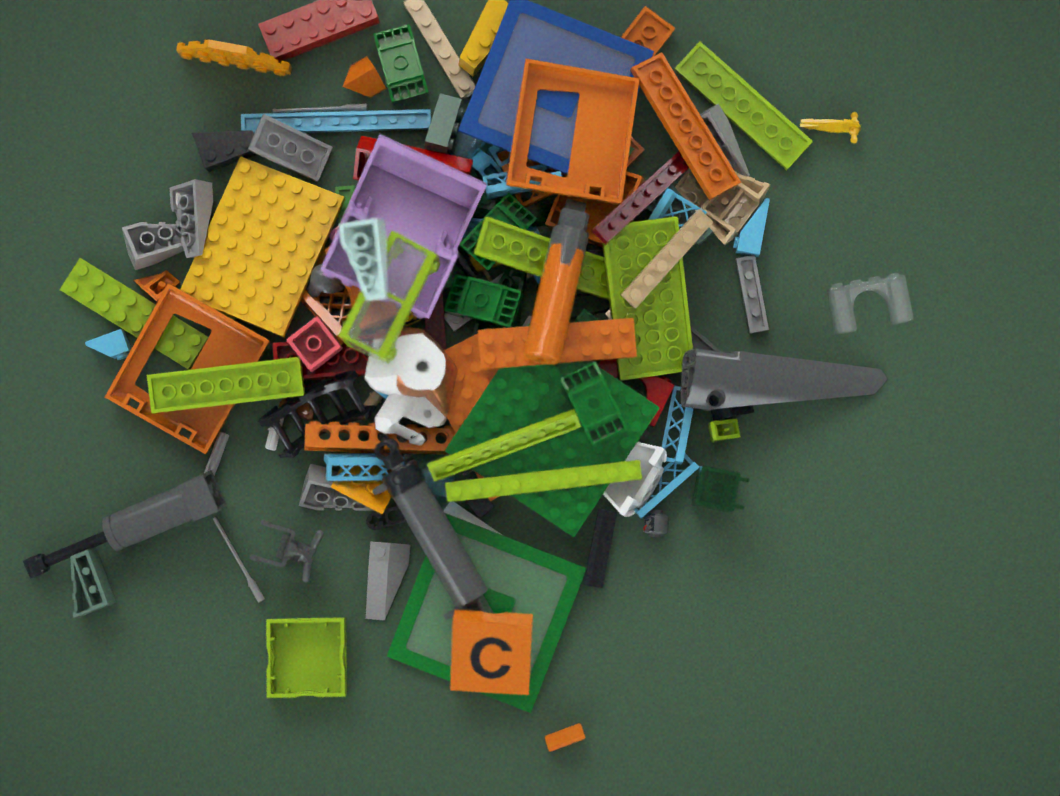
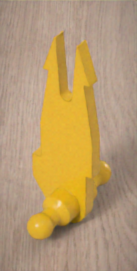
M856 112L851 114L852 120L812 118L801 119L800 127L809 130L815 129L835 133L847 132L851 135L850 141L853 144L857 143V135L861 130Z

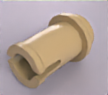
M375 391L370 392V396L363 404L364 406H377L378 403H382L383 397Z

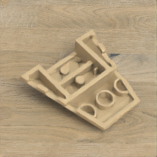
M689 168L675 188L686 200L707 212L706 215L713 221L709 228L725 246L741 232L760 207L770 184L762 183L755 180V178L746 177L735 171L741 183L709 201Z

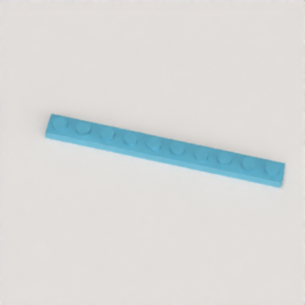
M431 109L264 113L303 133L429 130L431 123ZM241 114V131L252 130L255 134L263 114Z

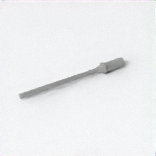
M347 103L341 107L273 109L272 112L367 111V104Z
M216 517L213 518L246 576L248 587H250L258 603L262 602L265 598L256 581L248 574Z

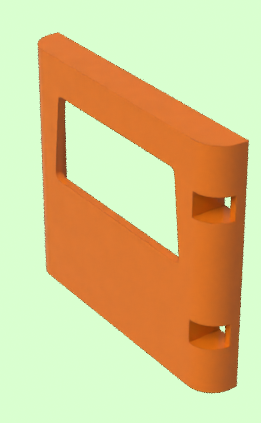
M526 58L506 185L620 205L623 198L639 78ZM538 90L574 92L579 94L568 176L566 178L532 169L526 165ZM530 180L540 182V185L529 184ZM589 191L599 192V195L589 194Z
M168 283L105 398L200 452L207 454L235 404L151 413L149 394L136 385L139 375L174 314H178L212 330L191 370L260 362L270 340ZM131 399L140 403L137 409L128 405ZM183 428L192 432L189 439L180 434Z

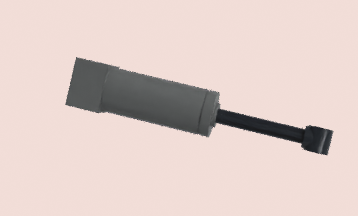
M210 470L172 489L103 517L102 532L48 555L41 553L23 560V564L31 579L47 572L51 565L85 550L108 542L115 551H120L191 520L196 521L218 512L227 504L214 474Z

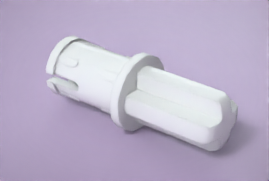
M284 417L280 420L281 426L283 425ZM270 427L267 429L269 433L265 448L275 451L279 436L274 428Z

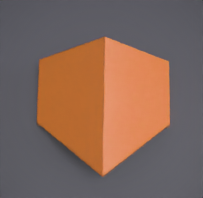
M367 56L350 66L342 86L370 98L386 89L375 66Z
M167 270L160 274L133 280L157 302L168 283L175 287L180 284V281Z

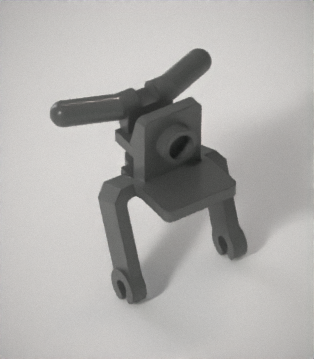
M261 520V525L288 532L290 535H282L276 554L277 558L282 559L281 562L253 554L250 555L249 559L279 567L286 566L288 559L304 563L302 580L303 582H309L313 561L311 559L312 554L316 552V548L324 535L323 531L318 530L309 545L294 540L295 532L292 529Z

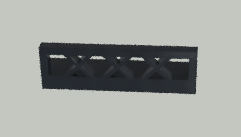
M598 509L583 585L603 588L617 512Z

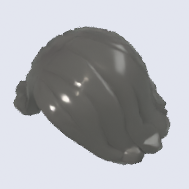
M319 264L312 270L310 280L305 289L312 297H318L321 292L337 293L343 290L345 286L341 283V279L336 277L331 279L323 275V271L320 270L322 264Z

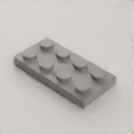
M263 114L248 150L318 182L333 147Z

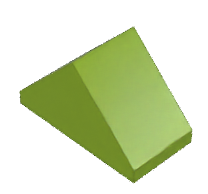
M737 419L708 423L711 443L741 437Z

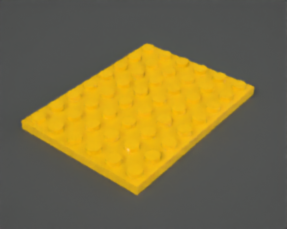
M240 157L209 224L203 254L194 258L180 290L219 312L285 337L308 285L312 270L316 267L345 201V197Z

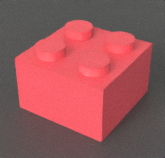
M318 316L286 339L312 373L343 349Z

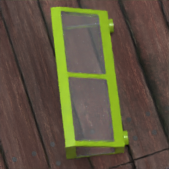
M391 230L387 238V298L367 301L361 290L338 335L344 343L353 349L389 364L397 354L395 342L429 274L437 273L440 268L441 262L438 255Z

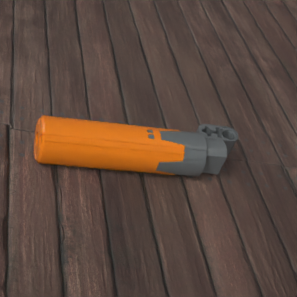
M567 198L565 207L561 209L558 225H555L552 230L523 352L526 358L535 362L557 364L561 359L589 234L586 232L589 214L585 213L586 203Z

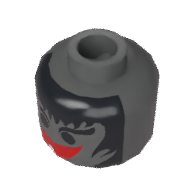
M651 510V513L644 516L643 531L648 534V537L663 538V535L668 533L669 517L662 514V510Z

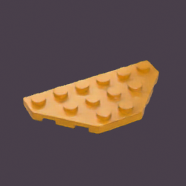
M204 40V44H200V41H190L186 46L183 42L177 44L176 50L184 59L191 60L194 57L200 58V61L206 63L216 61L223 66L233 64L237 65V68L245 70L250 67L255 68V71L261 73L272 71L278 76L291 75L292 67L289 62L281 61V63H278V60L274 59L273 56L263 52L258 55L256 51L247 46L214 40Z

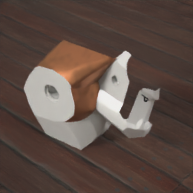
M403 327L395 342L397 349L395 358L387 364L369 356L365 381L376 392L389 395L374 418L375 429L384 434H396L409 440L410 444L420 446L424 443L425 438L421 434L399 425V420L402 417H406L427 427L445 424L457 368L438 342L424 329ZM390 328L375 330L372 349L380 350Z

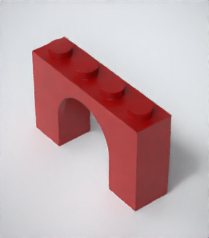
M616 359L600 361L598 367L615 378L619 377ZM657 376L638 378L645 386L646 398L660 407L649 424L653 428L674 387L671 384L672 380L661 376V378Z

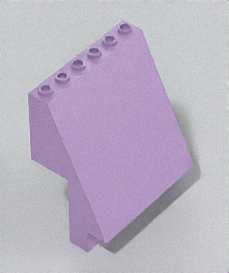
M379 134L340 224L376 218L385 220L387 238L392 230L438 255L441 262L440 268L437 273L429 274L411 310L414 316L421 319L424 317L429 319L457 259V248L487 185L484 181ZM338 227L320 270L323 271V275L331 279L336 277L341 279V283L349 287L354 285L359 287V291H361L356 272L351 267L346 250L342 247L340 229ZM404 241L406 245L416 248L415 246ZM404 249L402 254L400 253L396 259H392L387 269V292L405 300L425 257ZM388 296L386 299H379L385 303H388V301L395 303V307L398 309L402 306L401 303Z

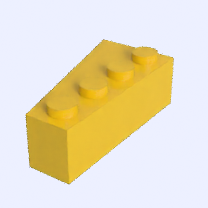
M505 0L487 1L460 55L458 65L472 77L486 62L509 4Z

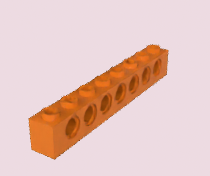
M311 421L309 424H305L304 451L375 453L376 445L381 442L377 436L384 433L375 429V423L360 426V423L355 422L348 423V425H340V422H329V425H325L319 421ZM415 424L406 425V428L426 438V442L419 446L410 444L409 440L403 443L399 442L397 439L398 435L385 433L388 438L396 440L399 445V452L402 454L449 455L445 452V449L455 436L452 426H444V428L425 426V428H419ZM321 432H327L330 435V438L328 440H322L319 437V434ZM340 433H347L349 439L346 441L339 438ZM360 433H365L368 435L369 439L367 441H361L358 438V435ZM439 435L443 436L445 438V443H438L435 437ZM384 445V451L390 453V448Z

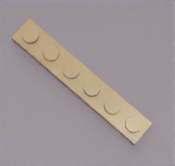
M407 0L403 2L461 99L465 98L476 86L469 74L458 65L459 57L425 1Z
M698 209L620 295L633 308H636L713 224V221L701 209Z

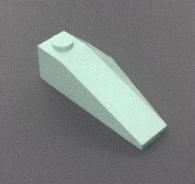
M376 218L339 224L342 247L347 252L350 259L349 262L356 272L357 280L366 300L386 299L387 237L385 220Z

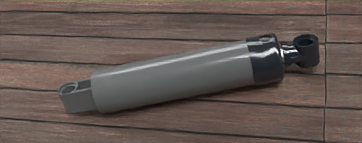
M388 438L381 441L375 447V454L378 459L383 461L387 470L392 469V471L382 477L383 483L373 489L372 492L374 495L388 490L456 607L446 613L444 619H452L454 610L483 611L494 614L483 595L488 591V588L433 494L418 463L413 459L402 465L404 459L399 452V445L396 440ZM384 445L390 448V454L384 451Z

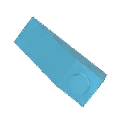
M769 198L763 201L741 230L738 237L735 236L733 248H736V254L755 255V257L760 255Z

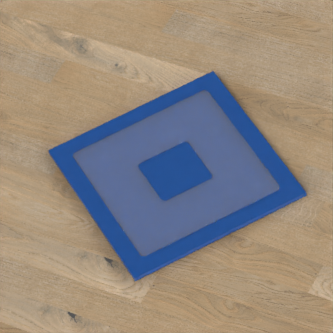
M510 0L458 132L511 152L526 58L634 77L630 69L651 58L654 51L531 1ZM538 90L527 159L568 175L579 101L578 93Z

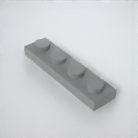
M755 255L736 258L749 334L768 331L769 327Z

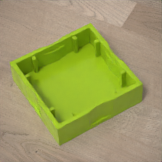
M346 617L266 619V647L268 651L267 698H292L298 696L345 697L347 695Z

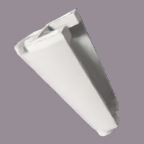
M640 442L636 443L625 461L640 460L642 479L610 483L603 493L621 515L629 517L635 514L634 509L636 507L641 508L650 498L663 474L664 468L661 466L662 462H666L667 459L666 450L658 446Z

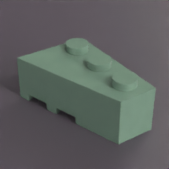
M444 94L439 95L425 139L424 149L449 154L454 145V134L458 132V118H462L464 107H461L462 99Z
M88 549L70 556L71 580L73 581L74 591L72 593V600H74L73 618L84 616L116 603L97 549Z

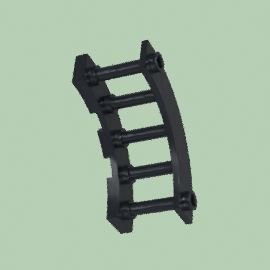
M355 370L335 374L336 378L327 381L324 378L305 387L304 396L287 397L285 404L279 408L274 406L258 420L261 427H273L285 446V449L279 454L280 458H293L304 448L305 424L296 411L304 403H309L321 424L329 425V422H340V425H344L358 420L364 421L371 417V413L377 407L375 405L364 406L353 387V382L359 377ZM346 389L357 409L347 412L335 390ZM325 393L330 396L340 415L327 420L316 401V397ZM287 414H290L302 434L301 437L292 443L280 424V420ZM321 432L319 437L327 432Z

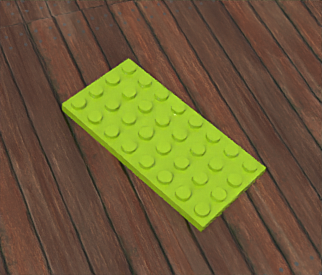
M678 216L630 222L606 245L603 243L611 318H634L637 357L616 359L620 381L682 372L684 353L693 349L683 257L636 308H633L620 295L678 232Z

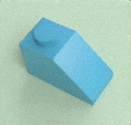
M482 150L472 158V169L482 180V176L503 172L496 162ZM497 180L487 181L488 186L500 183Z
M122 329L85 342L86 346L114 359L117 358V360L127 358L131 351L127 335Z

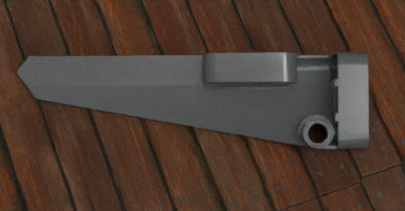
M693 348L686 351L683 356L681 406L711 411L714 409L874 395L887 381V378L883 371L877 368L741 351L727 353ZM709 397L713 400V406L709 403Z

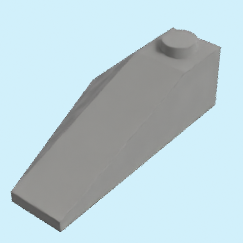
M139 222L122 227L128 255L135 270L152 266L184 251L180 239L182 233L176 224H165V222L147 224V222Z

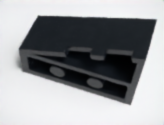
M252 130L192 133L204 167L208 172L238 162L240 157L248 158L256 155V153L248 150L254 136Z

